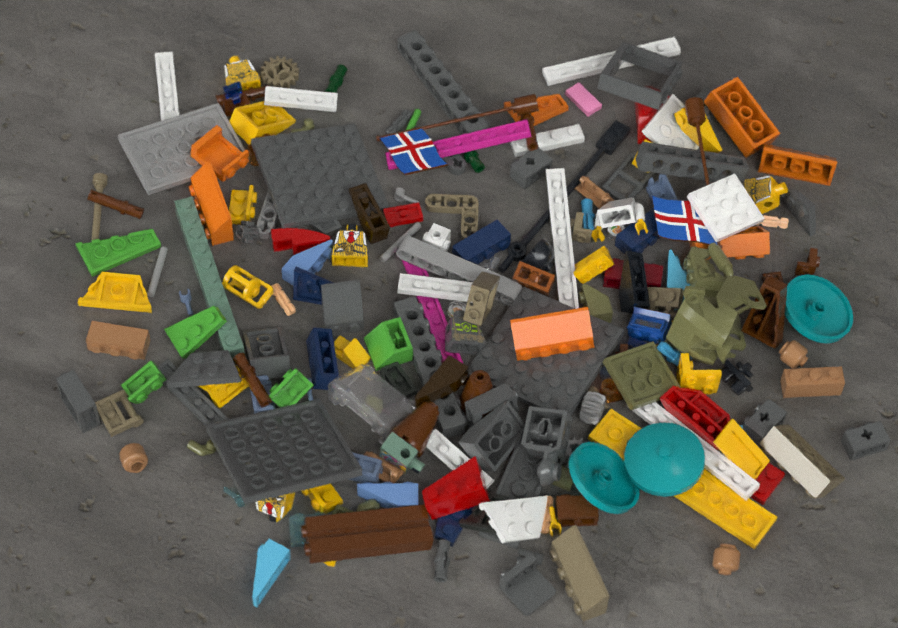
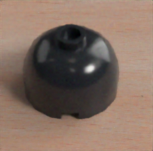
M542 238L521 262L548 272L554 265L552 261L555 257V251L552 245Z

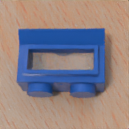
M634 307L633 315L627 326L628 335L634 340L659 344L661 341L666 340L672 325L671 316L662 312Z

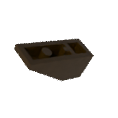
M363 183L349 188L361 227L370 244L388 239L390 226L367 184Z
M449 355L415 396V407L417 408L423 402H434L457 391L461 385L464 386L469 379V367Z

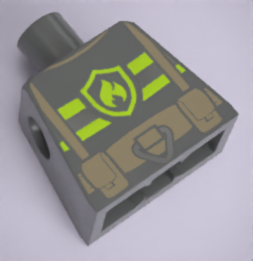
M458 310L454 312V316L451 317L445 328V352L477 355L486 345L480 325L464 321L465 312Z

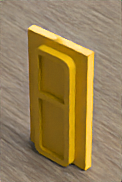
M734 419L728 422L713 442L731 462L754 480L757 479L770 461Z

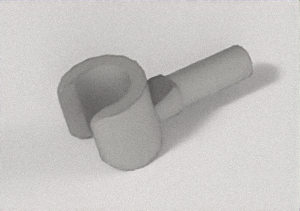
M396 188L394 199L397 202H419L406 196L403 188Z

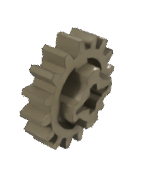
M276 56L275 60L270 58V62L265 61L264 66H261V79L263 84H267L269 87H286L290 89V84L295 86L296 81L299 80L297 63H293L292 59L286 60V56L282 59Z

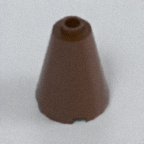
M474 371L460 393V409L465 412V415L466 401L494 389L490 376L486 371ZM491 410V411H489V412L483 414V415H482V418H484L486 415H488V414H489L490 412H492L493 410Z
M431 401L423 402L395 426L389 435L391 432L398 435L418 451L417 458H420L424 454L439 417V407Z

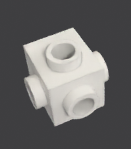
M433 223L429 232H425L422 241L441 250L448 251L451 244V230Z

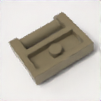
M125 390L95 402L98 415L111 437L143 424V419L140 415H137L131 402L128 400L129 396ZM117 402L123 404L130 419L125 420L116 404Z

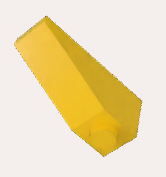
M684 107L674 114L676 122L681 130L699 146L696 127L688 124ZM705 114L706 121L700 126L704 151L720 153L723 150Z

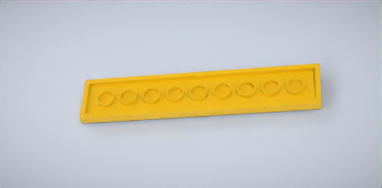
M610 409L589 434L588 440L611 448L624 460L627 443L642 428L613 409ZM705 469L699 481L691 489L674 496L754 550L778 518L751 499L744 500Z

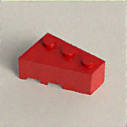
M476 456L422 490L425 508L432 520L490 501L483 472Z

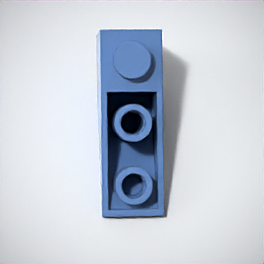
M328 240L293 255L282 268V279L294 286L295 267L313 274L319 272L323 267V263L332 257L333 240Z
M371 482L357 484V496L366 500L375 499L385 509L418 505V483L384 482L373 484Z

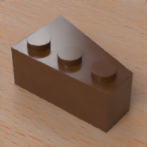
M772 276L765 280L760 288V293L766 303V308L763 310L751 308L741 331L776 349L783 341L788 285Z

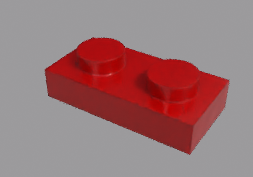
M419 202L383 209V215L390 227L423 221Z
M768 463L756 479L760 484V488L750 497L764 505L786 473Z

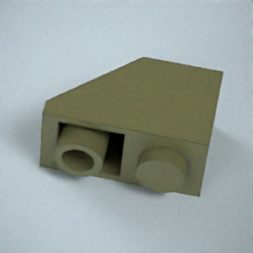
M582 284L581 292H578L579 302L583 303L584 307H588L589 315L611 323L613 311L609 297L587 284Z

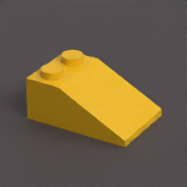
M264 101L235 108L230 119V124L235 133L251 147L252 138L278 135L296 122L282 107L264 105Z

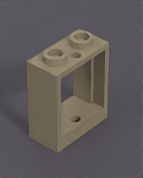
M483 271L471 285L463 317L464 321L480 326L484 323L492 312L500 276Z

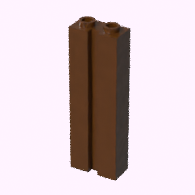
M425 504L305 517L304 525H301V536L306 539V544H304L305 556H309L311 564L431 550L434 539L428 522V511L425 508Z

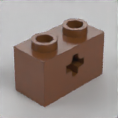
M520 261L512 279L521 284L522 287L548 297L555 282V275Z

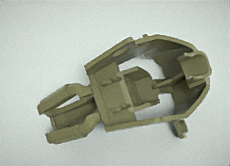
M713 242L708 246V249L691 246L683 265L684 270H687L686 282L690 286H686L683 291L685 299L675 316L664 342L680 353H689V358L697 362L713 366L715 360L719 357L724 364L727 358H735L736 356L730 352L731 349L743 351L746 347L744 334L741 331L742 326L739 314L749 308L763 310L766 308V303L755 281L733 276V265L719 245ZM711 257L724 276L717 273L713 264H710V261L705 259ZM749 297L757 298L758 302L750 300ZM745 304V306L737 311L735 310V308ZM736 334L739 337L740 341L729 335Z

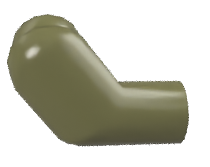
M305 119L303 127L291 129V133L313 130L315 127L313 119Z
M190 440L187 444V448L199 456L210 455L216 452L212 440L207 441L204 445H200L194 440Z
M369 499L359 504L355 512L380 509V504L375 499Z

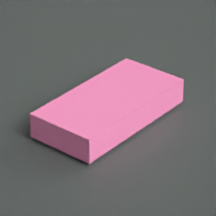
M580 83L565 91V95L588 117L602 108V104Z

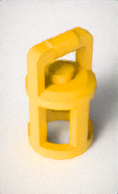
M237 265L232 266L227 271L222 282L224 289L258 309H261L274 292L272 286ZM241 274L244 275L245 277L249 278L250 281H248L247 279L243 278V277L241 276ZM234 286L237 287L238 289H240L241 291H243V293L239 292L238 290L234 289L233 287H234ZM260 286H263L267 291L264 292L258 302L253 301L252 299L260 292Z

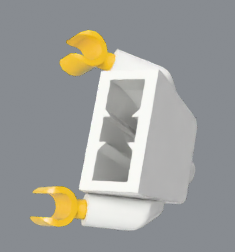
M634 198L610 201L598 209L594 226L596 229L592 231L591 235L594 241L597 242L598 238H600L601 242L605 240V236L601 231L603 228L637 222L635 224L637 234L640 235L639 232L643 229L647 234L648 229L644 222L643 205L635 202Z

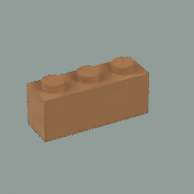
M92 321L86 343L88 350L94 353L101 352L111 354L112 356H126L131 359L145 360L150 344L149 330Z
M842 367L784 369L780 383L783 398L841 395L845 380Z

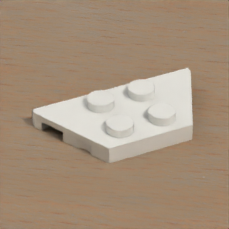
M547 496L485 502L479 504V508L481 511L485 510L490 520L488 522L495 529L502 543L540 538Z

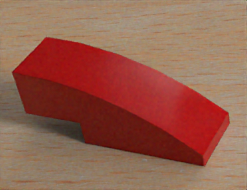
M271 229L274 252L292 249L293 255H296L330 240L329 235L307 229Z

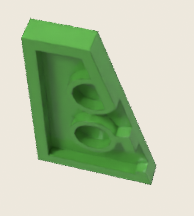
M212 306L164 330L181 358L186 359L227 321L219 308Z

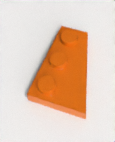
M560 94L537 98L539 111L531 113L535 120L534 126L568 111L569 106ZM511 101L504 102V108L512 106ZM513 110L507 111L515 122L520 121L521 115L518 116L517 112L513 113Z

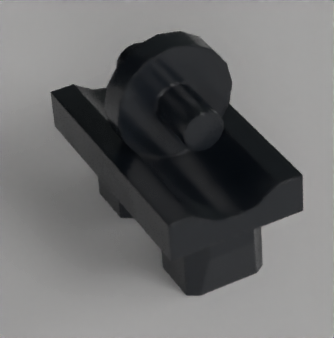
M727 359L723 364L724 368H722L721 379L727 383L734 377L737 381L730 387L738 396L746 390L750 392L753 387L745 375L749 379L753 376L750 372L752 365L749 362L743 365L739 361L736 364L739 368L738 370Z

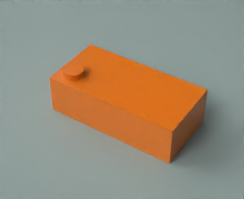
M738 77L712 90L704 100L706 106L745 158L763 149L764 144H772L780 135L778 129Z

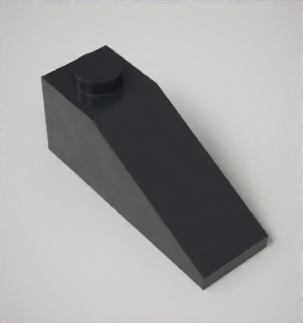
M625 252L619 289L621 312L633 314L634 307L646 309L650 306L643 253Z

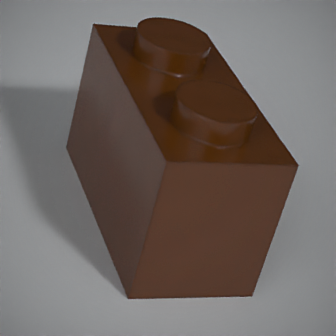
M582 494L556 496L555 513L557 523L561 527H572L574 525L597 526L599 519L598 508L591 504Z

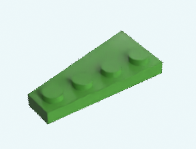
M153 229L133 232L121 237L118 235L111 236L110 239L105 240L95 239L89 243H75L92 277L161 247V243Z

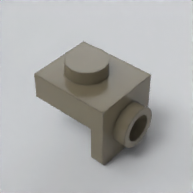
M576 212V217L571 219L570 224L571 230H573L572 240L579 243H590L592 230L581 228L584 213Z

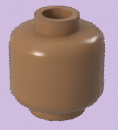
M796 340L787 341L779 351V354H781L780 360L792 369L798 366L803 367L809 359L806 356L808 349Z
M138 443L124 446L119 453L122 466L127 472H141L148 464L147 454L143 446Z
M720 544V547L714 549L712 565L715 569L719 570V574L731 575V572L739 569L740 552L736 549V546Z

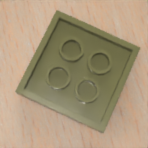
M654 342L615 354L603 360L604 366L631 411L659 401L660 397L672 386H679L681 388Z

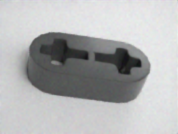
M460 154L442 158L448 164L445 167L452 174L462 175L465 172L466 161Z

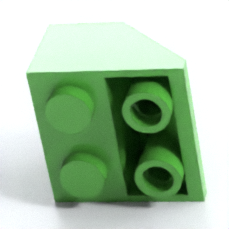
M401 317L380 323L364 337V342L376 371L397 361L399 364L413 361V347Z

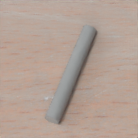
M416 222L379 259L383 263L386 262L398 250L404 237H412L422 227L421 224Z
M161 247L147 292L149 297H154L168 252L166 247Z

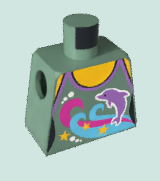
M391 432L380 447L379 456L404 471L405 474L409 469L419 474L425 466L424 463L417 459L418 451L393 432Z

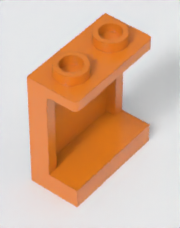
M218 125L191 146L190 156L202 166L206 162L211 161L216 177L222 182L232 178L238 169L244 168L249 162V151L246 149L244 152H241L222 136V128Z

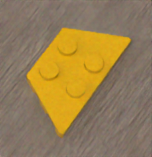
M102 272L97 277L96 282L89 286L88 292L84 297L78 299V305L84 307L152 313V306L140 275Z

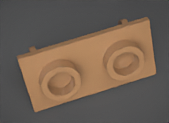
M582 176L579 180L581 183L575 187V190L586 199H591L593 205L598 209L608 202L614 201L609 196V193H605L588 176Z
M372 451L365 452L364 456L382 460L383 474H379L380 480L396 483L404 473V471Z

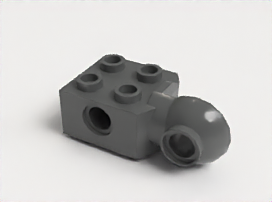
M529 406L521 444L531 456L542 459L538 464L537 477L540 479L541 486L547 487L561 478L562 465L558 463V459L566 455L573 418L568 410Z

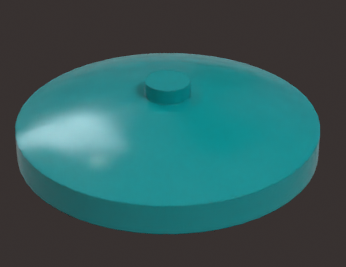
M800 275L789 282L787 286L785 316L800 334L819 343H834L841 340L850 331L853 325L852 307L844 293L836 285L815 275Z
M655 423L640 429L631 437L625 448L624 465L629 479L642 491L655 496H675L691 489L699 481L705 467V453L700 440L687 428L673 423Z
M596 442L583 443L572 452L569 458L571 478L579 492L591 504L611 514L626 513L636 505L640 489L629 479L625 470L624 460L617 452Z

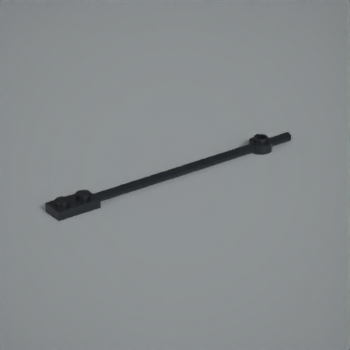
M617 120L614 121L597 141L596 148L599 150L566 187L567 198L575 187L579 185L580 178L586 176L605 153L609 155L614 153L630 134V127ZM549 209L521 242H513L508 246V257L498 268L501 273H504L513 261H521L526 257V246L550 219Z

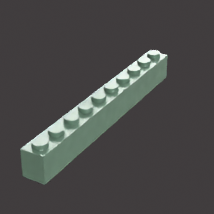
M193 197L174 201L176 215L207 308L212 306L218 307L227 321L216 331L221 349L228 350L233 360L235 355L239 353L245 354L244 346Z

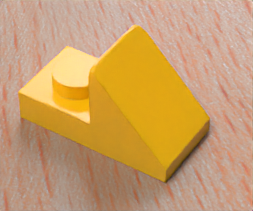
M340 335L334 341L336 358L355 371L359 372L371 360L356 338L350 342Z

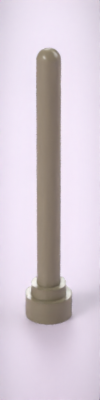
M96 173L93 175L92 183L97 192L103 193V189L107 186L108 176L106 174ZM94 203L91 242L92 240L99 239L102 205Z

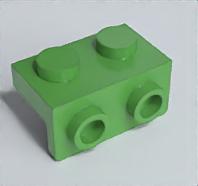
M149 361L121 386L128 394V400L138 404L144 402L148 397L147 395L152 391L161 388L162 383L167 379L154 361Z
M297 368L294 370L289 369L283 376L284 381L280 385L276 383L269 390L271 393L269 397L279 407L297 404L314 385Z

